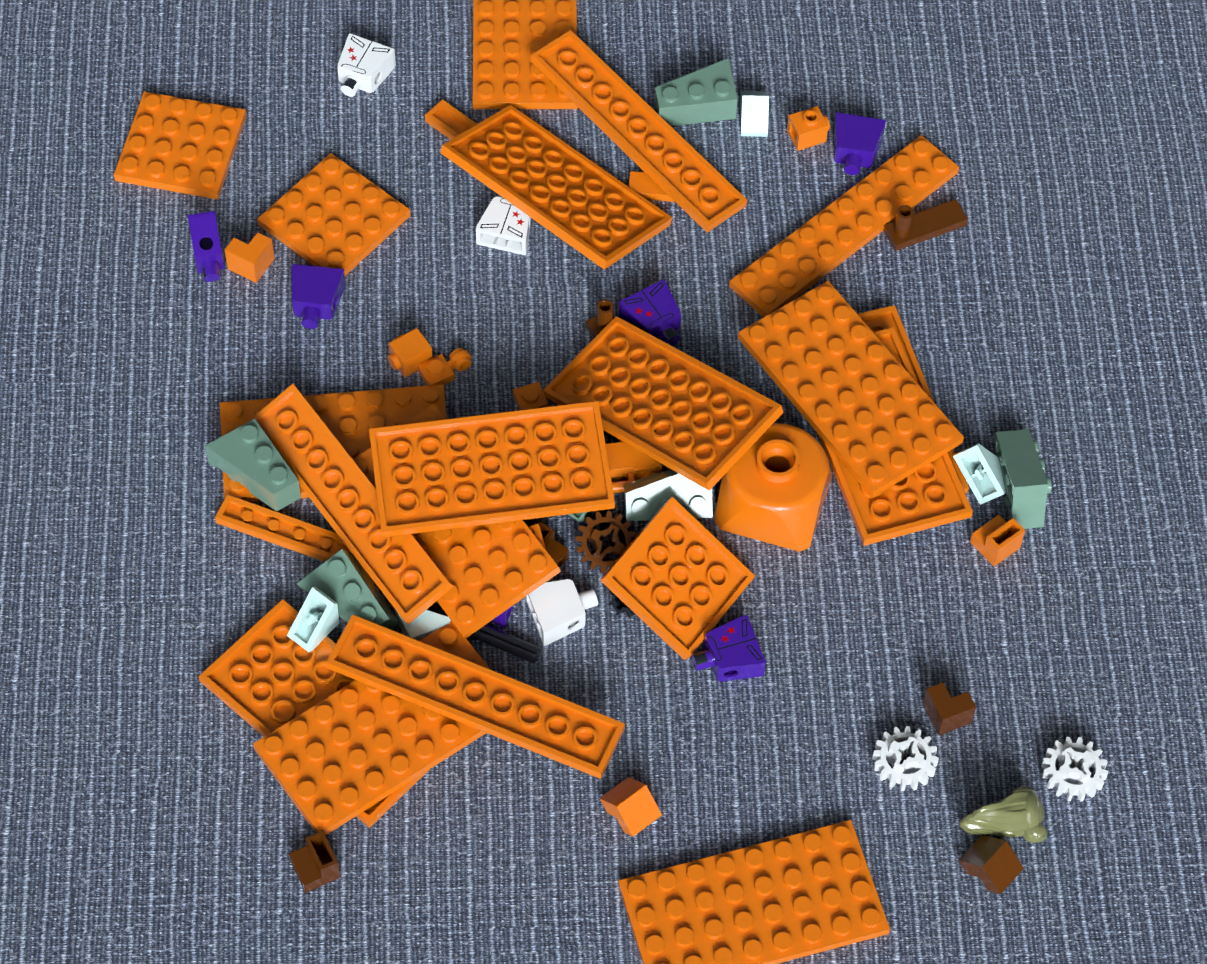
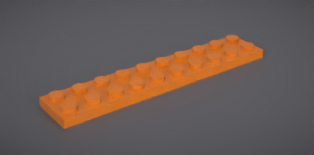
M571 30L531 54L530 61L707 233L746 207L748 200Z
M922 135L736 275L730 280L729 287L764 318L792 302L883 231L885 224L896 221L897 210L900 206L908 205L914 208L958 174L959 166Z
M294 384L290 385L250 419V421L253 419L257 421L299 480V485L407 624L414 621L454 587L413 534L382 537L376 487Z
M353 614L326 662V666L330 670L599 779L602 778L625 730V723Z

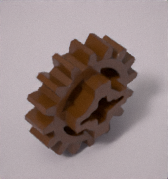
M599 511L595 512L594 521L590 517H586L584 521L587 526L579 525L577 530L582 534L581 536L574 537V541L580 543V547L575 549V553L582 552L584 555L580 562L584 563L588 560L590 562L589 570L599 566L600 574L605 573L607 567L610 569L631 544L630 538L636 535V532H628L627 530L631 525L630 521L622 524L620 522L622 515L619 514L612 518L611 511H607L604 517L601 516ZM597 524H609L606 527V529L602 531L593 529V527ZM618 531H620L623 536L624 544L619 542V538L617 535ZM610 533L608 542L612 546H608L601 551L603 542L599 538H604ZM587 540L592 543L594 550L592 554L588 550ZM610 553L618 556L612 561H602L605 555Z

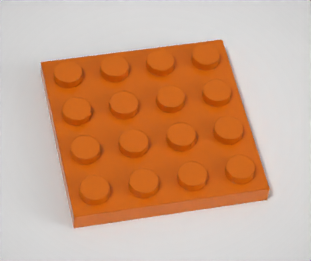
M144 91L114 172L115 181L218 200L247 117L246 109Z
M330 153L266 210L257 221L261 228L313 266L344 269V275L346 276L411 215L409 208Z
M671 497L652 517L600 581L683 660L690 658L705 639V634L715 627L755 575L676 499Z

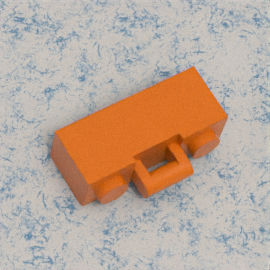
M625 442L605 444L613 494L623 493L624 484L657 472H662V464Z

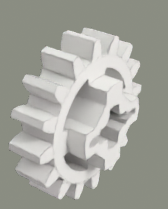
M906 726L904 732H900L897 727H894L892 736L884 732L883 741L877 740L876 750H874L872 760L876 761L874 763V771H881L879 778L881 781L887 778L890 779L889 787L892 788L898 783L900 784L901 791L905 790L906 785H911L913 790H917L918 782L927 785L929 777H934L935 767L939 760L935 756L937 747L929 746L930 736L924 739L920 737L922 730L918 729L913 734L911 733L910 726ZM908 753H910V756L906 760H904L902 764H900L901 760H903L904 757H907Z
M1066 737L1064 745L1058 740L1055 741L1053 749H1047L1046 758L1043 759L1041 767L1045 768L1042 778L1050 779L1047 788L1056 787V796L1058 797L1062 793H1066L1067 801H1071L1073 795H1077L1081 802L1084 800L1086 793L1093 798L1096 794V789L1101 790L1105 783L1103 780H1106L1108 771L1105 770L1108 762L1105 759H1100L1103 751L1101 749L1093 751V742L1083 745L1081 737L1077 739L1076 743H1072L1070 737ZM1057 759L1059 761L1058 765L1060 767L1058 771H1056L1055 762L1057 761ZM1091 767H1093L1094 769L1093 778L1090 777L1091 772L1089 770Z

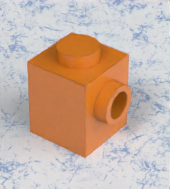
M818 106L788 116L787 133L797 151L826 142L830 123L827 116L822 115Z
M416 328L405 335L395 337L389 343L390 355L387 358L391 367L394 370H399L405 378L417 371L418 364L432 358V347Z

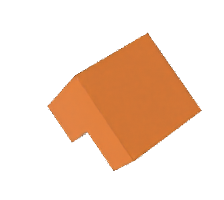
M258 232L249 244L233 238L225 248L228 270L255 283L259 281L275 259L272 239Z
M997 515L972 533L970 543L995 567L1021 548L1025 529L1014 518L1006 522L1000 515Z
M630 777L599 798L606 812L616 817L624 833L632 837L662 816L647 785Z

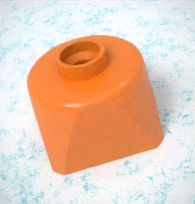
M773 423L722 477L714 517L718 528L726 532L798 552L809 548L832 480L830 465L823 447L812 435L803 429L788 424Z

